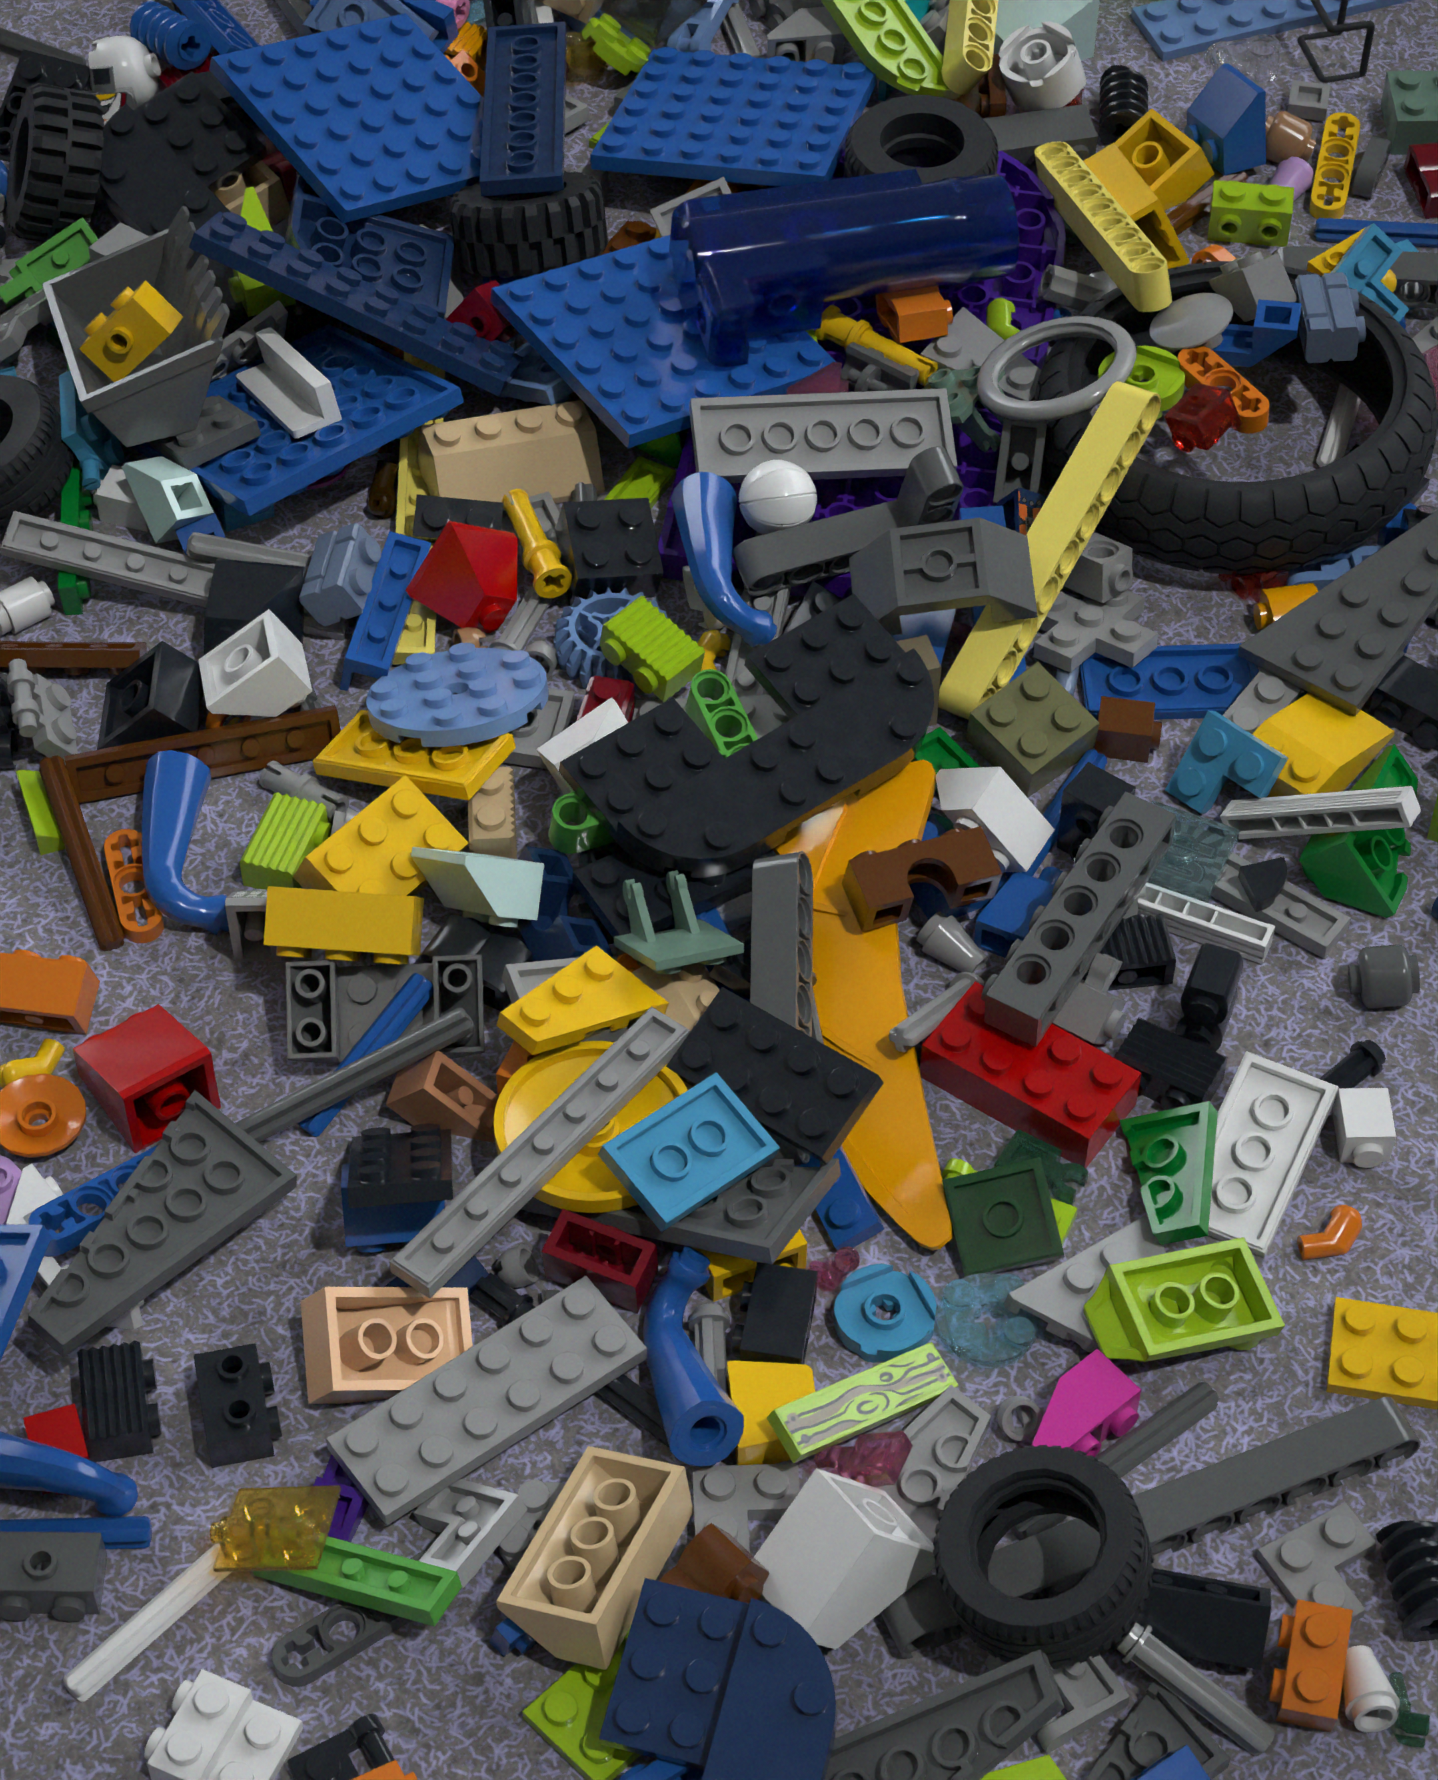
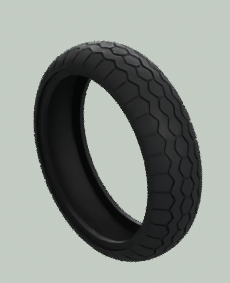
M1230 261L1206 262L1204 265L1202 263L1189 264L1168 269L1172 302L1198 293L1217 294L1212 289L1209 280L1221 275L1220 266ZM1284 266L1293 290L1295 279L1298 275L1315 274ZM1119 288L1106 293L1078 315L1099 317L1115 322L1129 333L1135 342L1136 351L1137 346L1156 347L1150 336V325L1154 317L1161 310L1154 312L1138 311ZM1358 292L1359 311L1356 316H1364L1366 336L1364 342H1358L1357 357L1354 360L1334 362L1333 359H1329L1328 362L1308 363L1304 357L1299 331L1295 339L1270 355L1313 367L1341 382L1354 392L1367 405L1379 424L1367 440L1346 456L1316 470L1281 479L1255 482H1228L1190 477L1163 469L1136 457L1098 523L1095 532L1131 547L1132 553L1154 562L1198 572L1203 569V572L1215 574H1232L1233 571H1236V574L1285 571L1326 560L1355 547L1374 535L1398 515L1418 489L1431 461L1437 437L1438 405L1435 386L1421 351L1406 330L1385 309ZM1233 310V316L1229 324L1254 326L1255 319L1244 322ZM1078 336L1057 339L1041 369L1034 401L1067 396L1097 381L1101 362L1114 352L1111 344L1092 337ZM1178 350L1172 354L1178 357V354L1181 350ZM1093 407L1073 416L1048 421L1043 467L1053 487L1093 417L1090 412Z

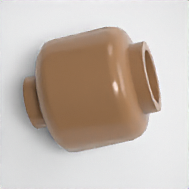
M1279 111L1274 117L1268 115L1266 118V160L1279 164L1290 157H1299L1307 162L1317 142L1310 138L1312 134L1311 123L1286 111Z

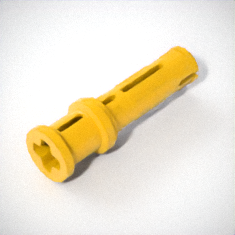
M835 305L827 307L819 318L815 330V336L818 340L823 342L828 339L845 348V352L847 345L852 342L867 349L870 347L882 352L884 357L902 366L907 364L919 370L917 383L923 387L928 383L929 376L938 369L937 362L873 331L869 322L865 320L857 322L841 314L840 308Z
M522 489L510 490L509 494L514 504H511L506 494L501 502L523 547L522 563L525 569L533 574V587L539 596L543 598L558 597L570 588L572 575L568 568L560 562L561 551L557 544L547 539L526 491Z

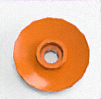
M50 1074L27 1075L10 1082L0 1091V1147L11 1154L27 1158L53 1154L66 1148L80 1135L86 1122L85 1099L78 1087L63 1077ZM36 1120L47 1121L42 1125L32 1126V1123Z

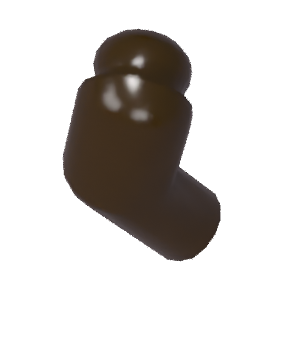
M378 460L367 500L369 511L379 519L391 517L397 509V499L393 486L399 466L383 460Z

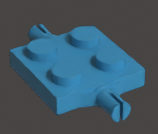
M71 371L59 375L61 439L80 461L82 486L87 490H96L101 485L100 480H104L112 465L122 467L124 453L120 440L92 412L88 413L83 407Z

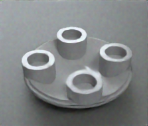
M1198 293L1180 298L1162 309L1154 317L1150 325V336L1156 347L1170 353L1198 346L1213 349L1223 341L1221 333L1232 319V305L1227 298L1214 293Z

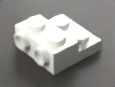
M202 1669L195 1682L185 1680L178 1688L172 1703V1710L176 1714L167 1730L157 1727L153 1731L147 1742L144 1757L149 1760L147 1766L151 1780H275L303 1730L302 1720L253 1700L250 1689Z

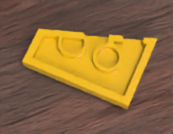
M596 945L501 1011L496 1026L532 1055L582 1041L588 1032L609 1027L611 1031L625 1028L628 1026L629 1020L641 1017L650 1007L665 1014L669 1002Z

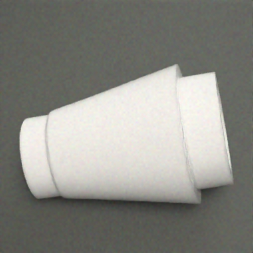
M1359 1645L1347 1649L1343 1676L1346 1717L1351 1722H1354L1355 1727L1362 1732L1373 1733L1385 1730L1397 1721V1710L1400 1706V1700L1370 1647Z

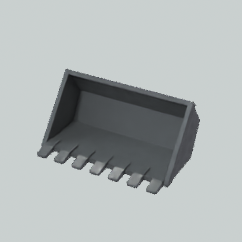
M185 206L180 208L168 229L42 284L81 404L88 413L92 412L126 447L196 430L216 362L224 342L222 336L228 320L229 309L227 304L222 303L220 305L222 292L220 287H214L216 279L212 270L207 271L209 264L207 256L200 255V253L189 248L196 228L193 222L187 223L189 211ZM146 280L183 318L171 335L125 378L113 382L79 349L89 336L84 329L100 312L108 317L115 310L110 304L126 287L129 286L135 291Z

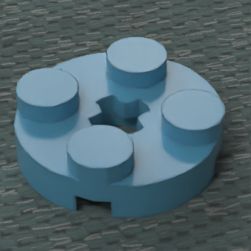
M869 1265L851 1273L842 1283L841 1291L835 1299L834 1327L843 1344L851 1351L857 1353L861 1359L872 1363L886 1362L930 1341L934 1331L936 1300L926 1281L909 1270L908 1276L902 1272L893 1271V1265ZM883 1305L887 1311L895 1309L897 1313L893 1315L891 1320H880L875 1317L876 1307Z

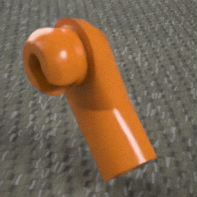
M1338 1205L1332 1209L1330 1213L1332 1217L1324 1232L1299 1235L1297 1237V1245L1302 1261L1348 1253L1362 1230V1218L1358 1210L1348 1205Z

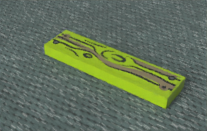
M930 1342L776 1408L768 1415L767 1420L792 1462L796 1463L931 1403L950 1385L955 1388L959 1385L933 1343Z

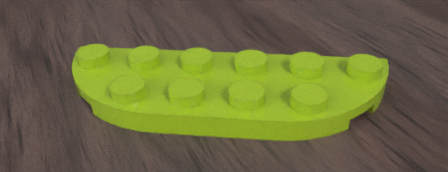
M821 0L860 59L875 74V78L885 81L894 88L910 95H931L950 100L960 98V94L950 90L942 79L943 56L904 0Z

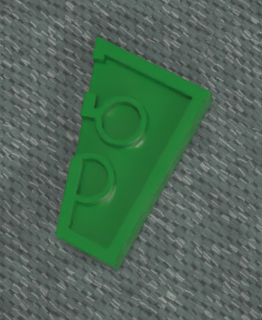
M1210 1101L1120 1120L1123 1133L1128 1138L1131 1148L1129 1154L1132 1164L1138 1172L1142 1185L1140 1192L1152 1233L1161 1245L1208 1236L1218 1112Z

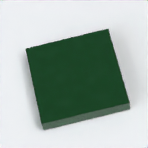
M1041 1157L942 1180L965 1279L991 1275L1065 1257Z

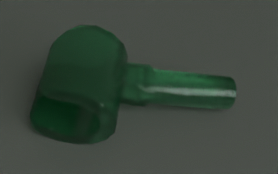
M1401 1672L1391 1673L1389 1675L1390 1683L1400 1700L1395 1728L1402 1729L1409 1734L1427 1736L1430 1716L1411 1712V1702L1409 1701L1403 1674ZM1395 1734V1738L1400 1744L1421 1748L1425 1746L1424 1738Z

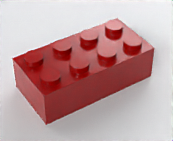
M975 981L922 1044L921 1078L1085 1170L1121 1125L1120 1120L1125 1119L1135 1107L1141 1072L1054 1024H1051L1041 1041L1034 1047L984 1023L985 1001L981 1000L984 986Z

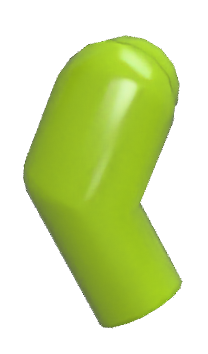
M1001 297L991 301L986 309V326L1004 340L1020 331L1011 325V313L1015 312L1014 304Z

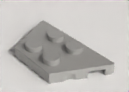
M1146 1214L1010 1292L1004 1306L1008 1311L1016 1315L1021 1308L1049 1322L1045 1330L1062 1339H1070L1077 1342L1082 1349L1090 1353L1096 1349L1100 1351L1083 1312V1305L1093 1296L1109 1265L1166 1253L1164 1244L1161 1245L1153 1235L1148 1215Z

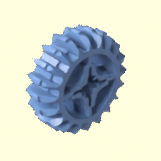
M607 587L604 594L598 595L590 590L587 599L575 597L572 607L563 608L561 618L557 619V624L555 625V638H553L554 648L557 651V660L560 668L567 669L570 681L580 678V682L585 689L588 686L590 677H608L630 681L634 684V690L637 691L638 686L634 681L633 675L621 664L618 666L611 664L603 655L599 644L603 624L638 597L644 596L643 592L631 596L626 587L620 593H612L609 587ZM650 600L653 607H657L659 612L664 613L666 618H668L666 611L660 610L657 601Z

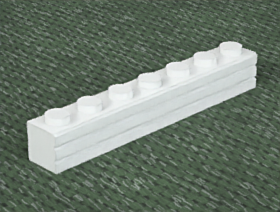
M1405 786L1231 800L1220 815L1228 838L1236 840L1406 828L1412 826L1421 809L1413 787Z
M1148 882L1145 884L1146 897L1138 898L1137 914L1152 915L1154 917L1161 914L1165 918L1168 932L1202 944L1209 943L1237 951L1241 954L1242 958L1263 964L1272 944L1275 930L1274 925Z

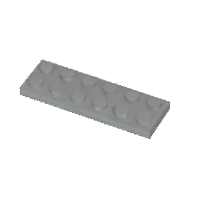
M947 388L690 399L689 413L696 473L711 472L726 479L729 483H742L753 468L770 460H784L794 463L804 469L812 480L905 476L913 457L925 449L936 446L944 447L947 450L955 469L957 468Z
M584 1276L326 1438L327 1449L387 1526L647 1359V1347L590 1279Z

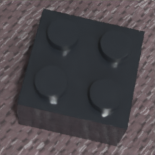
M648 497L563 502L555 532L558 547L561 551V564L566 566L572 575V584L567 590L569 605L574 603L575 597L587 599L590 590L598 595L604 594L607 587H609L612 593H620L626 587L631 596L643 592L645 598L655 597L664 572Z

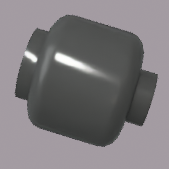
M1399 944L1362 948L1357 956V965H1348L1350 993H1360L1362 1003L1369 1009L1407 1005L1412 999V994L1420 992L1417 956L1409 955L1406 948Z

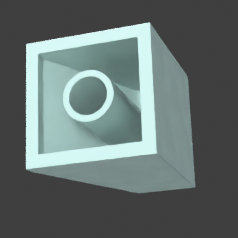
M999 0L993 54H999L1003 42L1017 29L1029 25L1030 29L1043 27L1042 22H1055L1069 30L1081 61L1094 57L1100 0Z

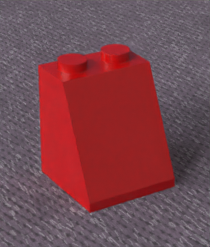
M159 1004L144 1012L133 1014L125 1022L101 1034L93 1035L82 1044L72 1048L79 1076L134 1153L162 1139L163 1131L172 1120L177 1121L186 1108L187 1099L194 1090L217 1109L221 1108L211 1052Z

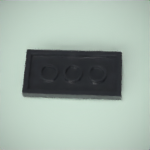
M622 849L573 871L572 883L613 939L615 936L631 933L628 907L623 896V882L625 880L634 879L635 883H641L654 933L675 925L671 896L666 885V875L668 872L676 871V869L665 867L664 872H660L642 864ZM772 849L757 859L777 855ZM755 860L737 870L712 877L691 878L690 871L677 870L678 875H685L695 915L752 891V870Z
M723 987L666 1066L677 1073L682 1081L693 1087L717 1072L764 1129L826 1165L833 1158L884 1083L878 1074Z
M428 1123L412 1126L411 1132L391 1134L389 1128L377 1127L361 1131V1136L352 1137L347 1186L349 1208L453 1200L451 1129L441 1130L439 1124Z

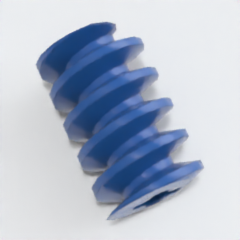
M150 0L142 3L136 8L131 17L129 26L131 37L145 45L150 53H154L159 59L172 64L178 69H195L209 55L211 37L208 30L201 24H197L195 21L180 15L159 2Z

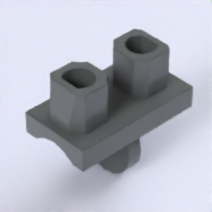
M852 342L847 345L845 364L837 383L854 392L915 390L919 370L907 364L902 366L884 357L882 352L870 347L867 349Z

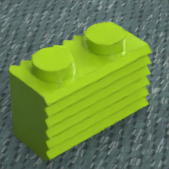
M645 596L638 597L603 624L599 646L605 658L613 665L618 666L621 664L633 675L635 683L643 692L647 694L653 692L663 702H666L675 692H679L682 687L691 682L692 678L701 671L705 654L703 646H698L697 642L693 641L690 635H686L683 629H679L677 624H673L670 618H666L665 614L659 612L657 607H653L651 601H647Z
M274 793L239 862L243 885L267 890L268 886L301 888V885L293 878L304 858L331 836L332 824L328 823L326 806L322 802L317 804L313 800L308 802L305 798L300 800L296 796L291 798L288 794Z

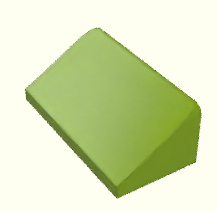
M17 770L16 775L40 855L66 849L40 772Z

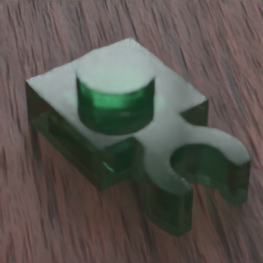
M1019 1129L994 1164L995 1168L1041 1157L1048 1189L1052 1191L1056 1200L1069 1205H1073L1075 1202L1076 1189L1067 1186L1065 1183L1075 1182L1085 1187L1089 1173L1085 1167L1077 1163L1061 1164L1062 1150Z

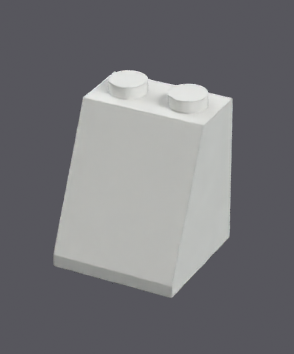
M816 1468L754 1556L770 1572L763 1585V1592L759 1600L791 1616L812 1636L816 1644L836 1650L935 1567L934 1545L884 1490Z

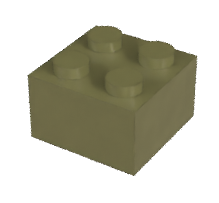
M1036 662L970 712L966 740L993 767H1001L1028 798L1079 761L1087 750L1094 749L1100 723L1039 662Z

